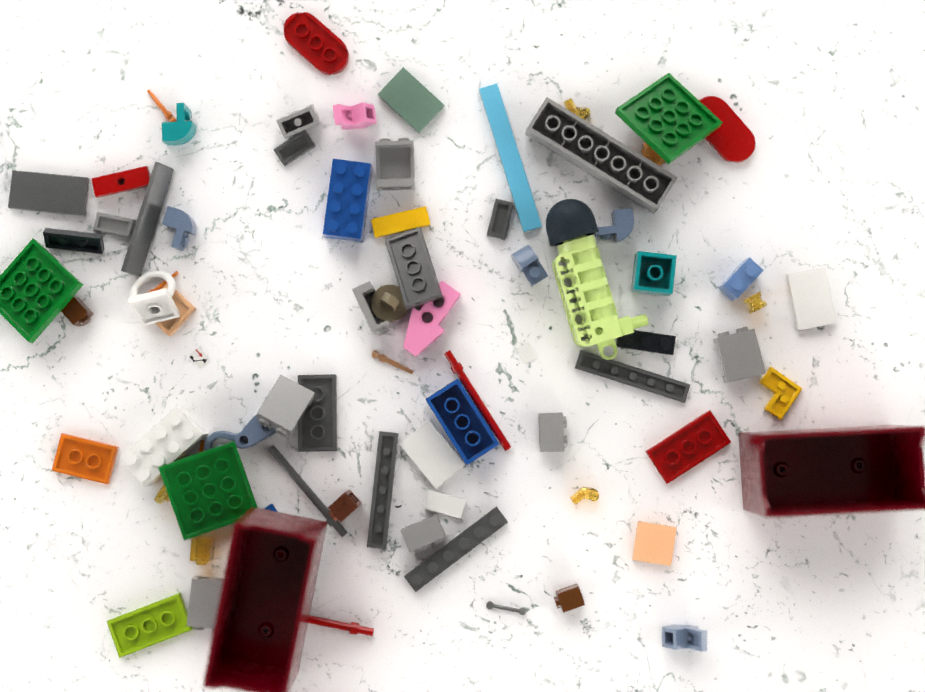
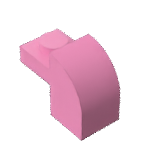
M362 102L351 107L341 104L333 106L335 125L341 126L344 130L365 128L377 124L375 107L372 104Z

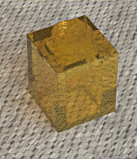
M196 536L191 538L190 561H196V565H207L208 562L214 560L215 536Z

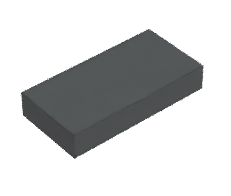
M303 130L273 150L285 167L316 147L306 130Z
M495 199L486 236L505 240L514 203Z

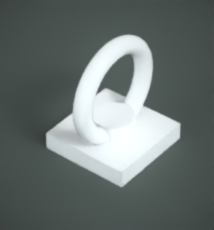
M148 272L139 277L131 288V297L128 298V304L142 326L180 317L179 309L172 299L176 283L174 278L167 272ZM161 278L168 283L167 289L139 295L141 286L151 279Z

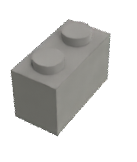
M313 104L276 120L284 139L321 122Z
M538 413L540 452H563L564 447L568 446L567 436H564L563 429L567 428L566 416H563V413Z
M437 513L401 529V534L409 552L415 551V553L425 550V546L430 543L436 545L443 542V537L446 536Z

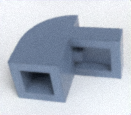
M167 206L162 224L176 230L171 247L184 251V247H187L189 243L188 234L196 235L197 233L196 223L184 211Z
M633 208L613 210L611 213L613 226L598 227L599 232L595 233V238L600 237V240H609L614 236L615 243L623 241L632 232L634 227Z
M529 245L511 254L514 263L519 271L523 272L531 287L548 277V274L538 260L539 258Z
M691 625L662 627V647L674 650L689 648L701 652L707 651V631L698 629V626Z

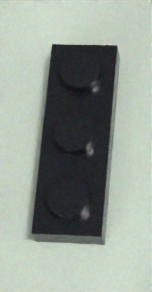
M45 228L43 231L46 248L103 254L105 250L102 234Z
M634 330V333L618 337L616 339V346L625 349L673 355L676 336Z

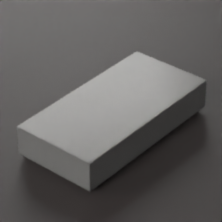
M97 212L93 231L131 238L136 220Z

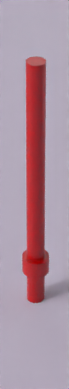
M450 350L447 351L444 355L452 366V372L457 374L505 451L510 449L511 445L462 370L464 369L462 364L457 362Z
M309 616L308 623L349 631V634L354 635L359 633L373 636L374 628L360 626L359 623L352 622L350 624Z

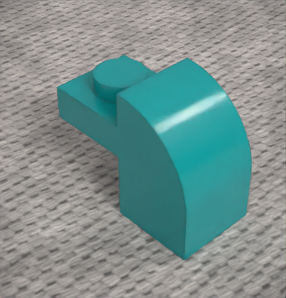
M176 103L177 122H162V142L167 146L186 144L196 133L197 126L193 121H189L192 119L191 109L185 103Z

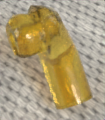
M572 98L564 102L566 109L584 120L591 114L590 109L587 107H576Z
M582 487L570 499L575 505L582 499L595 502L599 499V493L594 488Z

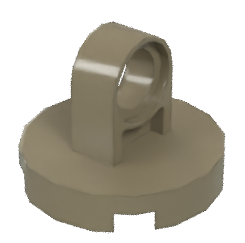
M396 285L379 287L372 296L371 308L373 313L383 322L387 320L389 322L399 321L408 311L405 308L400 288Z

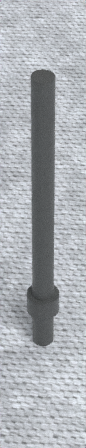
M272 445L268 449L272 456L327 519L328 525L330 527L333 526L341 537L345 536L348 533L338 520L335 521L329 515V509L278 449Z

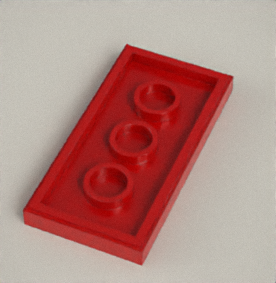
M708 410L645 452L664 482L668 484L730 444L731 441L711 410Z

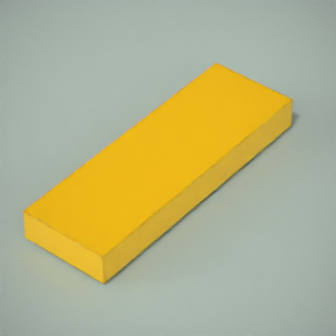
M426 206L371 219L375 238L410 231L418 227L431 226Z

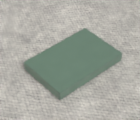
M404 67L378 93V97L417 133H420L445 107L438 98Z

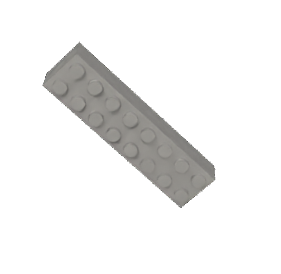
M546 97L526 129L525 135L653 214L659 209L678 178Z

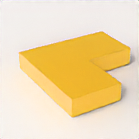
M769 367L766 374L759 381L760 384L774 393L764 410L777 419L782 420L803 388L773 367Z

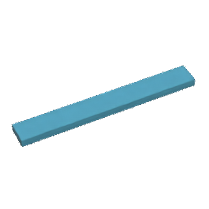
M496 83L479 88L523 233L541 228V221L498 85Z

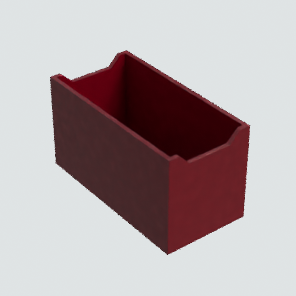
M879 425L738 433L743 510L765 518L925 510V467L923 454L925 426ZM858 463L861 464L860 468H857ZM780 467L784 468L783 472L779 471Z
M251 507L234 523L202 687L212 689L227 687L247 692H290L299 672L328 522ZM282 552L283 557H280L278 553ZM267 628L269 632L265 633L263 629Z

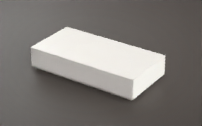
M429 490L424 509L461 519L466 499Z

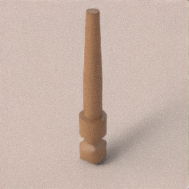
M376 350L371 354L373 358H378L383 363L386 362L410 374L414 372L398 362L387 358L386 355L379 354Z

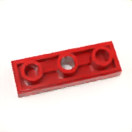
M143 166L91 178L95 197L100 198L147 187L151 175L149 167Z

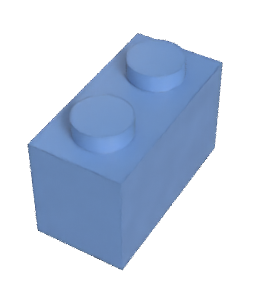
M749 257L719 286V289L732 301L738 299L764 270Z

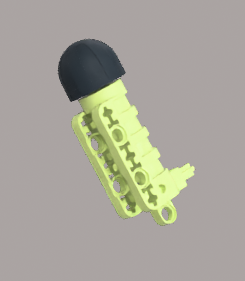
M576 199L559 201L550 209L547 215L546 232L550 246H557L559 256L552 261V270L571 334L577 346L587 347L596 344L600 356L603 359L611 360L617 355L615 338L634 333L633 329L649 325L646 314L633 318L629 316L618 317L593 235L598 233L599 230L592 210L585 203ZM561 261L562 263L565 262L566 265L563 267L562 265L559 266L558 263ZM566 271H568V273L564 274L563 276L561 275V272L565 273ZM564 278L570 279L571 287L565 286ZM574 290V293L567 294V292ZM576 299V302L570 303V300ZM579 308L578 311L572 312V309ZM577 314L582 317V323L580 325L577 324L575 321V316ZM585 327V330L578 331L577 329ZM587 335V339L581 341V337ZM607 345L613 348V354L610 357L603 354V348Z

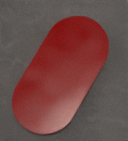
M297 12L286 19L283 29L287 43L319 72L326 75H334L345 69L349 61V52L346 44L314 15L308 12Z
M707 96L700 99L699 101L723 122L720 128L705 138L708 143L728 162L739 163L748 159L754 152L756 145L755 137L751 130L723 99L716 96Z

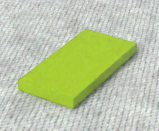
M181 592L106 621L119 658L193 630V626H187L188 611Z

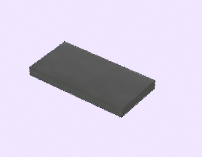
M12 170L8 208L85 216L90 179L88 177Z
M421 227L385 239L405 308L408 310L442 298L441 288Z
M298 375V384L315 392L314 400L311 405H308L298 422V452L337 451V375Z

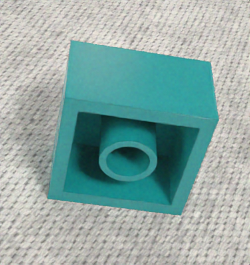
M638 251L634 257L631 292L662 296L672 295L677 255Z

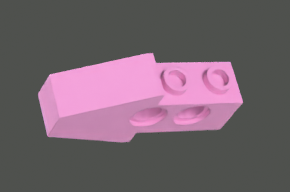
M441 281L439 284L443 295L442 299L444 300L442 307H435L433 301L420 305V311L412 308L403 348L416 357L444 333L445 330L439 325L461 296L458 291L444 281ZM425 313L433 315V320L430 323L423 322L422 317Z

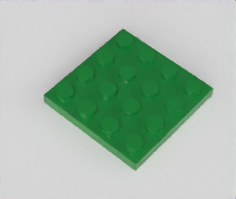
M667 73L623 103L615 111V114L668 164L720 128L723 123L670 73Z
M33 238L0 275V314L28 342L33 344L84 284Z
M235 441L158 467L184 541L235 523L251 507L258 508Z

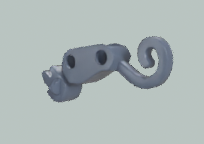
M255 415L238 434L228 431H216L210 434L204 443V451L211 449L213 442L219 438L235 441L236 446L240 449L249 448L274 435L276 429L271 427V430H269L268 427L261 425L257 420V415Z

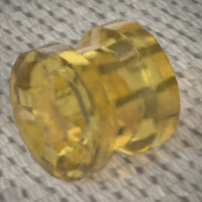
M757 292L743 300L744 304L748 305L750 314L767 306L766 301H763L761 298V292Z

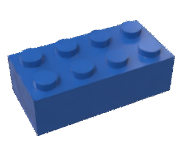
M333 159L323 228L325 238L363 242L373 170L371 163Z
M456 379L425 399L466 465L500 445L459 379Z

